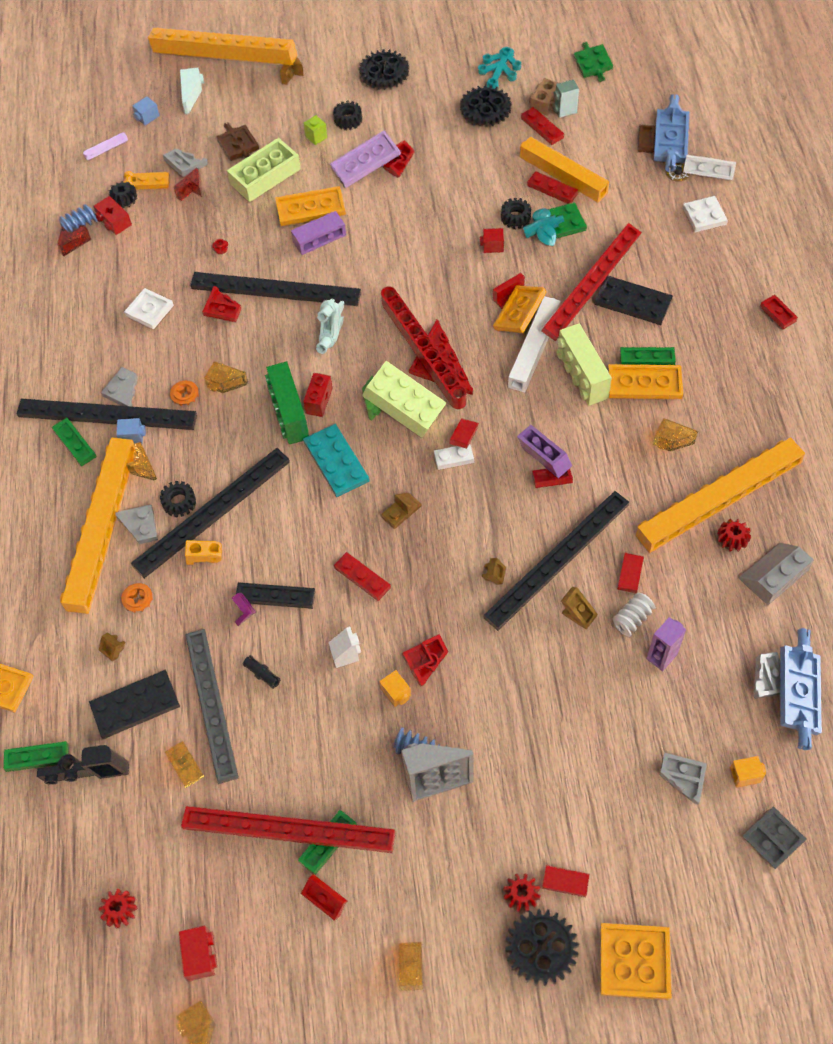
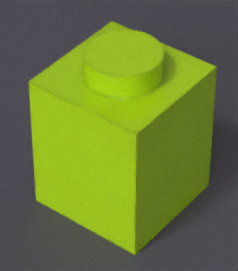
M315 115L303 123L305 137L315 146L328 138L326 123Z

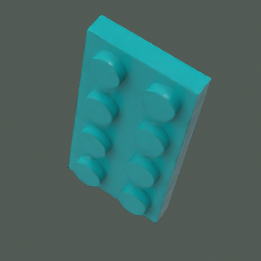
M336 424L303 438L304 444L336 497L370 482L369 476Z

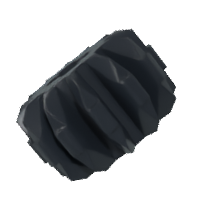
M122 181L121 183L116 182V185L111 186L109 196L124 209L125 206L130 207V204H135L137 192L134 185H131L130 182L124 183Z

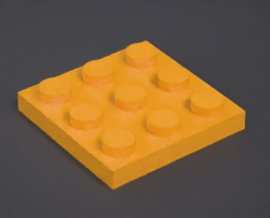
M601 923L600 996L671 1000L670 927Z

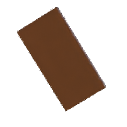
M639 125L638 152L654 153L655 125Z

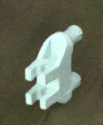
M334 299L324 300L320 306L317 318L321 321L319 343L316 345V350L320 354H324L337 341L343 324L341 313L344 309V301H340L337 304L334 302Z

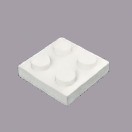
M715 196L683 204V210L695 232L727 225L728 220Z
M144 288L124 313L127 317L154 329L174 305L171 300Z

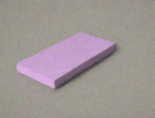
M384 130L330 163V166L345 188L401 153Z

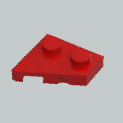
M213 286L202 312L203 316L236 322L242 308L239 303L231 300L227 294H222L216 286Z

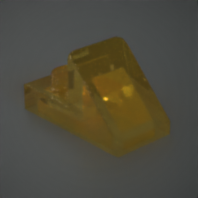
M141 442L134 444L136 452H133L136 460L126 464L129 473L149 480H157Z
M183 741L165 751L166 756L186 788L204 777Z

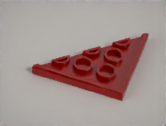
M436 319L428 336L465 387L466 393L473 395V388L439 320ZM416 356L409 369V374L434 382Z

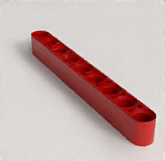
M391 286L384 287L381 290L383 308L454 409H463L467 403L465 387L396 289Z

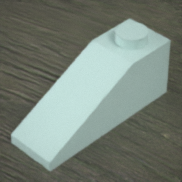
M199 67L180 70L182 103L185 114H189L202 91L204 77L203 74H200Z

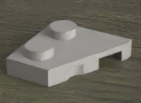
M179 149L163 154V160L182 177L208 165L206 158L199 160L195 158L194 154L185 153Z

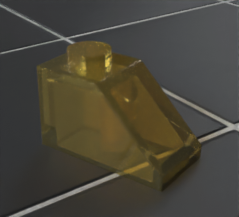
M215 361L204 377L207 388L213 392L226 393L248 384L246 372Z
M663 418L655 434L653 445L670 452L695 444L698 431Z
M422 942L399 943L400 991L423 990Z

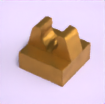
M490 558L489 563L484 565L487 573L482 574V577L486 581L494 582L496 585L503 584L506 566L498 558Z
M107 632L101 636L99 651L111 661H114L124 649L125 641L119 642L117 641V635H110Z

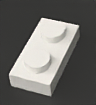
M470 444L467 449L455 446L434 450L438 470L474 463Z

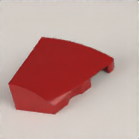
M405 140L396 145L401 154L382 165L387 172L397 178L401 176L415 151Z
M440 634L402 653L404 660L420 687L426 683L431 674L436 670L440 662L447 655L448 650Z

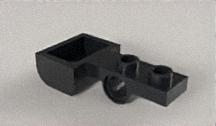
M107 745L85 747L82 750L81 761L71 754H66L60 758L58 766L37 769V777L44 781L45 784L54 785L58 781L74 782L78 778L96 776L99 779L129 775V762Z

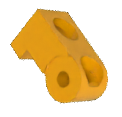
M186 540V565H194V562H220L222 560V544L216 541Z

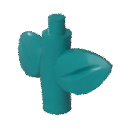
M538 209L532 216L534 222L523 227L525 236L529 238L537 234V238L541 243L554 246L556 243V231L554 228L559 227V223L565 222L563 215L558 217L555 215L551 216L549 209Z

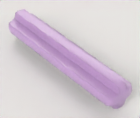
M122 132L85 150L83 155L86 160H90L128 141V138Z

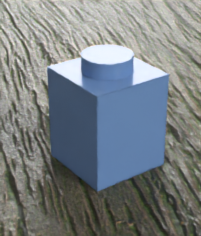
M147 96L132 105L134 118L144 125L160 116L157 104Z
M140 418L117 420L118 438L133 440L134 444L143 443L146 429L145 425L141 424Z

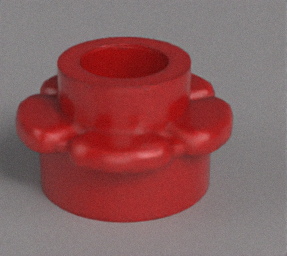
M217 239L213 242L212 248H214L217 254H224L228 251L227 246L229 244L226 240Z

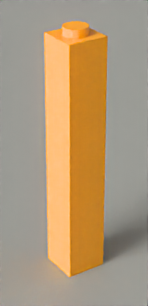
M531 136L521 143V159L559 181L578 189V192L598 203L608 193V180Z

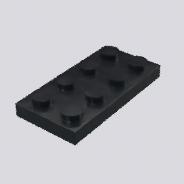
M608 276L599 291L595 305L662 325L673 295Z
M166 669L89 701L102 739L180 707Z

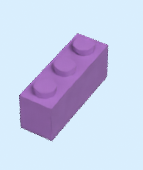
M334 211L291 230L293 243L301 255L346 236L345 223L338 213Z
M532 425L528 426L517 436L522 448L557 478L572 467L567 453Z
M669 617L653 635L646 659L662 672L678 655L686 632L684 626L679 621Z

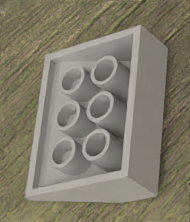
M416 743L410 744L402 750L405 779L413 802L473 783L474 754L472 750L423 743L419 745Z

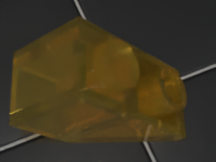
M200 1000L176 1016L179 1021L176 1025L182 1037L187 1036L190 1044H210L215 1028L214 1020L205 1004Z

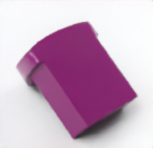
M237 593L232 597V600L243 613L235 621L237 626H240L255 614L256 610L242 593Z

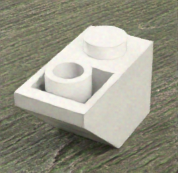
M350 627L344 629L329 642L336 668L359 661L358 653H361L359 640L356 633L352 634Z

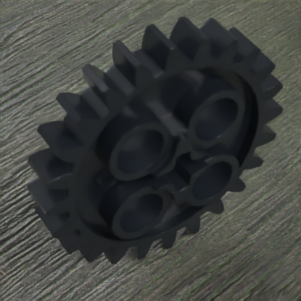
M384 49L382 52L376 50V54L371 52V56L366 55V59H362L359 67L360 78L363 79V83H367V86L372 84V88L377 86L378 90L381 87L384 90L387 87L392 89L393 85L398 87V83L403 84V80H407V76H409L408 60H406L405 56L402 57V53L398 55L397 51L391 53V49L388 52H385Z
M486 85L483 88L478 86V89L472 88V92L467 91V95L463 94V99H461L460 103L461 115H464V119L468 118V123L472 121L473 125L479 123V127L482 124H485V127H488V124L494 126L495 122L500 124V120L505 121V117L508 118L509 113H511L510 97H508V93H504L503 89L498 91V87L492 89V85L489 88Z
M540 909L537 910V915L535 916L530 910L528 918L521 914V923L513 922L516 930L511 928L508 930V933L513 937H506V942L511 944V946L505 947V952L512 953L507 957V961H514L511 969L519 968L518 977H521L523 974L527 975L526 983L533 978L535 986H537L539 980H542L544 987L547 986L548 980H551L553 985H556L557 976L563 981L565 979L563 972L567 974L572 972L568 965L576 966V961L572 957L576 958L579 956V953L573 950L579 947V943L572 941L577 937V933L570 934L573 926L565 927L566 918L560 921L557 920V912L551 917L549 909H547L545 915H542ZM537 926H543L547 933L539 936L535 933L534 929ZM555 932V936L546 945V951L544 949L541 950L536 959L529 963L528 960L538 950V944L543 945L548 936ZM556 941L561 942L564 945V950L560 952L555 951L552 943ZM528 943L531 945L532 951L530 953H523L520 950V945ZM540 959H546L550 967L548 969H541L537 962Z

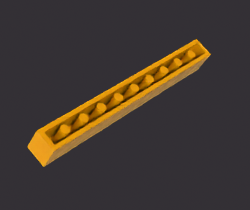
M153 28L148 36L153 53L293 65L297 57L294 40L164 28Z
M791 437L785 441H779L770 450L765 449L758 457H752L741 467L733 468L729 474L719 476L715 482L710 485H704L695 494L690 493L683 501L673 503L666 511L656 513L649 521H642L638 525L636 537L649 553L653 552L802 463L805 452Z
M111 438L110 443L106 446V456L101 462L100 475L96 478V489L91 494V505L86 511L85 524L81 527L80 541H77L75 558L71 560V571L66 577V587L60 596V603L68 612L89 614L116 522V512H119L135 457L136 447L133 440Z

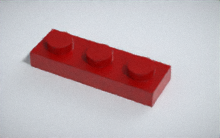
M534 107L521 114V119L549 144L553 145L564 138V133Z
M537 171L527 181L528 187L567 204L572 203L578 195V189Z
M348 552L334 564V569L377 601L391 588V584Z

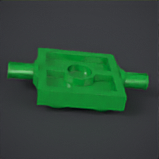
M583 42L582 47L584 50L574 53V59L583 78L597 76L599 82H603L605 80L603 73L612 70L613 63L603 44L590 48L588 42Z

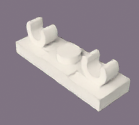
M686 155L683 173L733 180L736 162Z

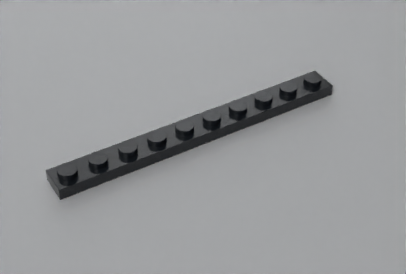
M194 272L190 284L191 289L212 291L213 286H216L223 293L320 303L324 300L334 299V302L337 304L340 301H344V305L358 306L361 296L360 288Z
M22 398L17 410L18 417L49 420H64L68 418L70 421L116 425L117 420L140 418L141 424L145 425V427L194 430L197 419L196 411Z
M278 448L274 449L131 562L132 567L145 579L184 548L186 540H194L289 464V458Z
M614 491L484 614V619L499 631L629 506V501Z

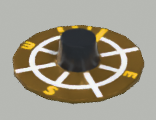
M676 163L675 171L671 172V167H669V171H666L667 177L673 181H684L690 176L689 173H683L684 164Z

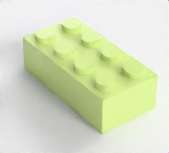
M277 138L228 169L227 173L230 185L251 202L299 171L301 167L299 155L280 138Z
M580 323L560 330L558 349L556 350L557 356L560 360H563L566 372L571 374L574 386H577L580 390L581 398L586 400L588 406L608 399L612 377Z
M388 361L379 369L362 395L421 438L446 405L445 401Z

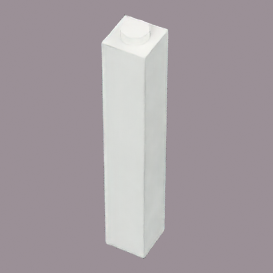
M544 296L509 375L508 388L526 392L549 338L541 330L559 309L561 301Z

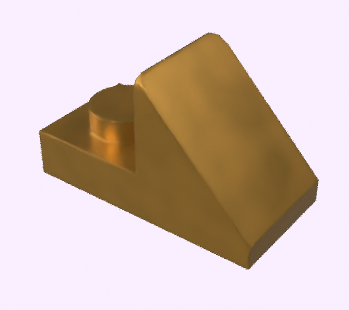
M296 57L293 65L283 64L280 70L282 84L288 85L293 75L304 76L303 65L298 57Z
M410 493L394 495L395 503L381 514L382 518L394 529L422 506Z
M571 587L561 600L562 604L566 607L562 614L584 629H588L598 615L577 587Z

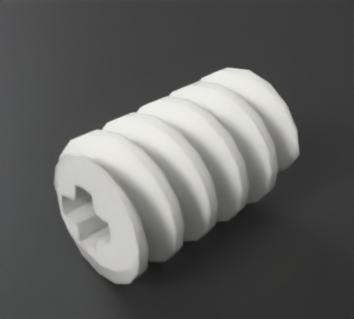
M636 593L624 605L623 609L619 610L618 614L613 617L615 627L626 637H631V631L635 632L637 630L636 626L642 625L641 620H647L646 615L650 616L652 614L651 609L656 608L655 604L645 594Z

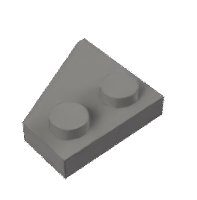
M121 367L101 392L102 396L121 406H132V398L135 395V386L138 380L137 374Z
M152 505L116 512L118 520L123 523L139 544L158 540Z
M777 652L761 654L756 657L754 699L779 695V655Z
M664 753L660 776L694 804L698 805L700 803L707 763Z

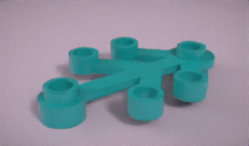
M501 48L499 53L492 56L490 54L483 55L484 64L478 66V73L485 75L487 72L495 70L492 78L486 82L487 88L492 85V89L496 87L499 89L498 79L502 70L507 75L509 81L517 79L515 71L521 70L522 63L519 60H515L512 48ZM500 59L499 62L491 64L492 61ZM507 61L510 62V64L512 65V69L514 71H511V69L508 67V65L506 64Z

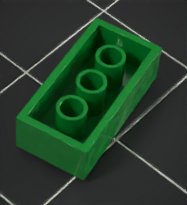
M288 362L267 366L268 374L265 375L273 408L276 411L278 424L281 427L283 439L287 438L289 445L301 442L303 438L309 436V432Z

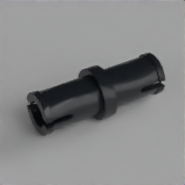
M249 655L243 661V666L253 672L258 680H263L272 689L279 685L281 679L272 673L267 665H262L252 655Z

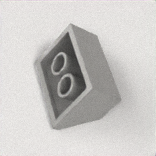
M779 543L743 573L739 579L769 605L809 571L814 559L799 546Z

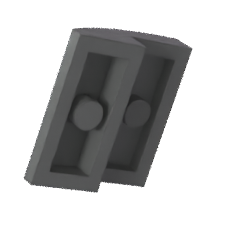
M774 806L743 835L775 869L807 840Z

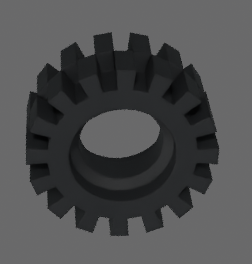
M346 100V103L342 101L341 105L338 103L337 107H334V122L337 127L339 126V129L344 127V130H347V128L352 130V127L356 129L357 125H361L362 109L357 102L354 104V101L349 103V100Z
M517 197L514 200L510 198L508 202L505 201L501 208V221L503 224L507 225L508 228L513 226L512 229H515V227L521 229V226L525 227L526 224H529L531 221L530 203L527 204L526 200L522 201V198L517 200ZM512 212H520V213H522V214H520V215H513V214H511V213H512Z
M175 481L174 485L170 482L169 487L164 486L165 491L161 490L160 502L166 513L170 516L174 514V517H178V514L184 517L183 513L186 512L188 515L190 514L189 509L193 511V505H196V497L188 483L185 484L184 481H181V484H179L178 481ZM177 495L185 496V499L180 503L171 502L172 498Z

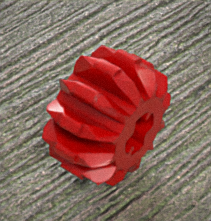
M730 518L727 523L723 521L718 529V542L722 543V548L729 547V551L735 548L739 552L741 547L745 549L748 542H750L751 530L746 528V522L741 524L739 519L733 522Z
M515 874V881L508 878L507 883L509 886L503 887V891L507 893L503 896L504 900H511L508 907L512 908L514 905H517L516 912L518 913L521 907H524L525 912H529V905L535 908L537 906L535 900H540L541 897L540 894L536 893L540 891V886L534 885L535 878H531L528 881V874H524L523 879H520V876ZM519 889L521 892L522 889L526 891L525 897H523V894L522 897L518 896Z
M116 889L115 895L111 891L108 892L109 898L101 899V902L105 905L98 909L103 913L100 919L106 921L108 927L114 924L118 929L121 926V922L127 926L129 924L128 918L135 919L132 911L138 909L133 904L136 901L135 897L130 896V892L127 890L122 893L120 889ZM118 905H120L119 908H120L121 910H120L119 912H116V911H117L116 907H117Z

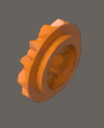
M184 380L172 386L170 397L175 404L178 403L180 406L187 404L189 406L190 402H195L196 397H199V390L195 383ZM187 389L188 394L182 397V394H184Z
M142 583L128 586L121 596V602L126 610L134 613L136 611L143 612L146 607H150V603L153 600L151 589ZM140 594L142 599H139L136 603L133 598H137V595Z

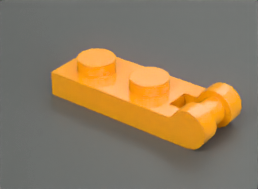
M126 171L124 173V183L130 182L136 190L169 188V172L132 173Z

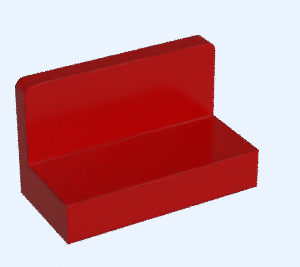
M519 273L493 289V301L501 309L505 306L515 287L524 286L525 276Z

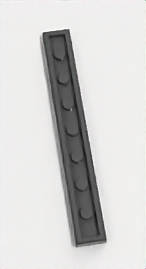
M202 629L187 633L185 636L217 782L221 784L239 779L206 631Z

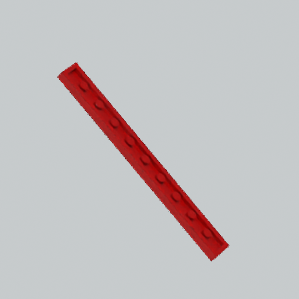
M630 223L624 227L541 331L556 342L559 338L560 330L568 327L642 233Z
M190 806L185 807L181 823L183 830L393 853L396 835L395 829Z

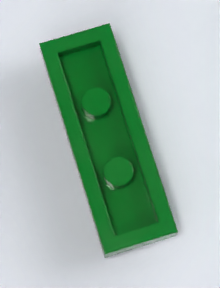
M620 347L621 365H675L676 363L675 347Z
M68 418L52 426L55 434L81 467L97 457Z
M67 741L5 749L3 770L11 772L56 766L62 756L69 754V744Z
M341 810L330 821L357 825L356 821ZM310 844L300 856L298 862L312 874L316 875L339 847Z

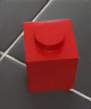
M503 228L483 229V236H480V246H483L484 253L504 252Z

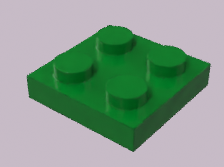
M575 202L549 209L551 216L555 215L558 217L563 215L565 221L559 223V227L554 228L556 239L587 230V225Z

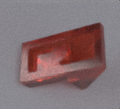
M195 168L174 186L178 200L182 201L192 192L202 197V180L198 168Z
M84 225L71 233L62 226L57 244L64 257L90 241L91 237Z

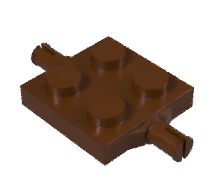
M227 122V124H224V128L227 131L217 136L219 144L230 161L242 156L246 159L250 156L249 153L260 149L259 144L246 125L232 128L230 123Z

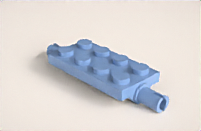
M674 94L670 95L668 107L664 110L657 109L654 161L666 162L665 170L669 171V167H671V172L675 171L676 163H685L686 155H688L690 111H683L680 108L679 95L677 94L675 99Z
M801 628L797 630L798 646L789 647L785 645L780 648V726L797 730L798 748L811 750V734L817 736L822 733L820 655L813 654V648L810 647L811 631Z

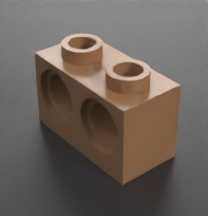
M543 78L541 83H538L534 94L530 95V108L534 107L541 114L548 116L553 108V103H555L553 92L556 91V84H559V82Z

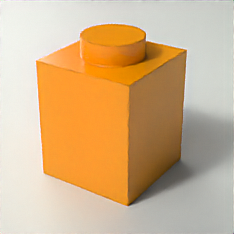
M397 670L379 681L380 689L394 707L399 704L403 705L410 699L411 688Z
M758 756L734 760L730 766L736 788L761 783L766 775L763 762L760 763Z

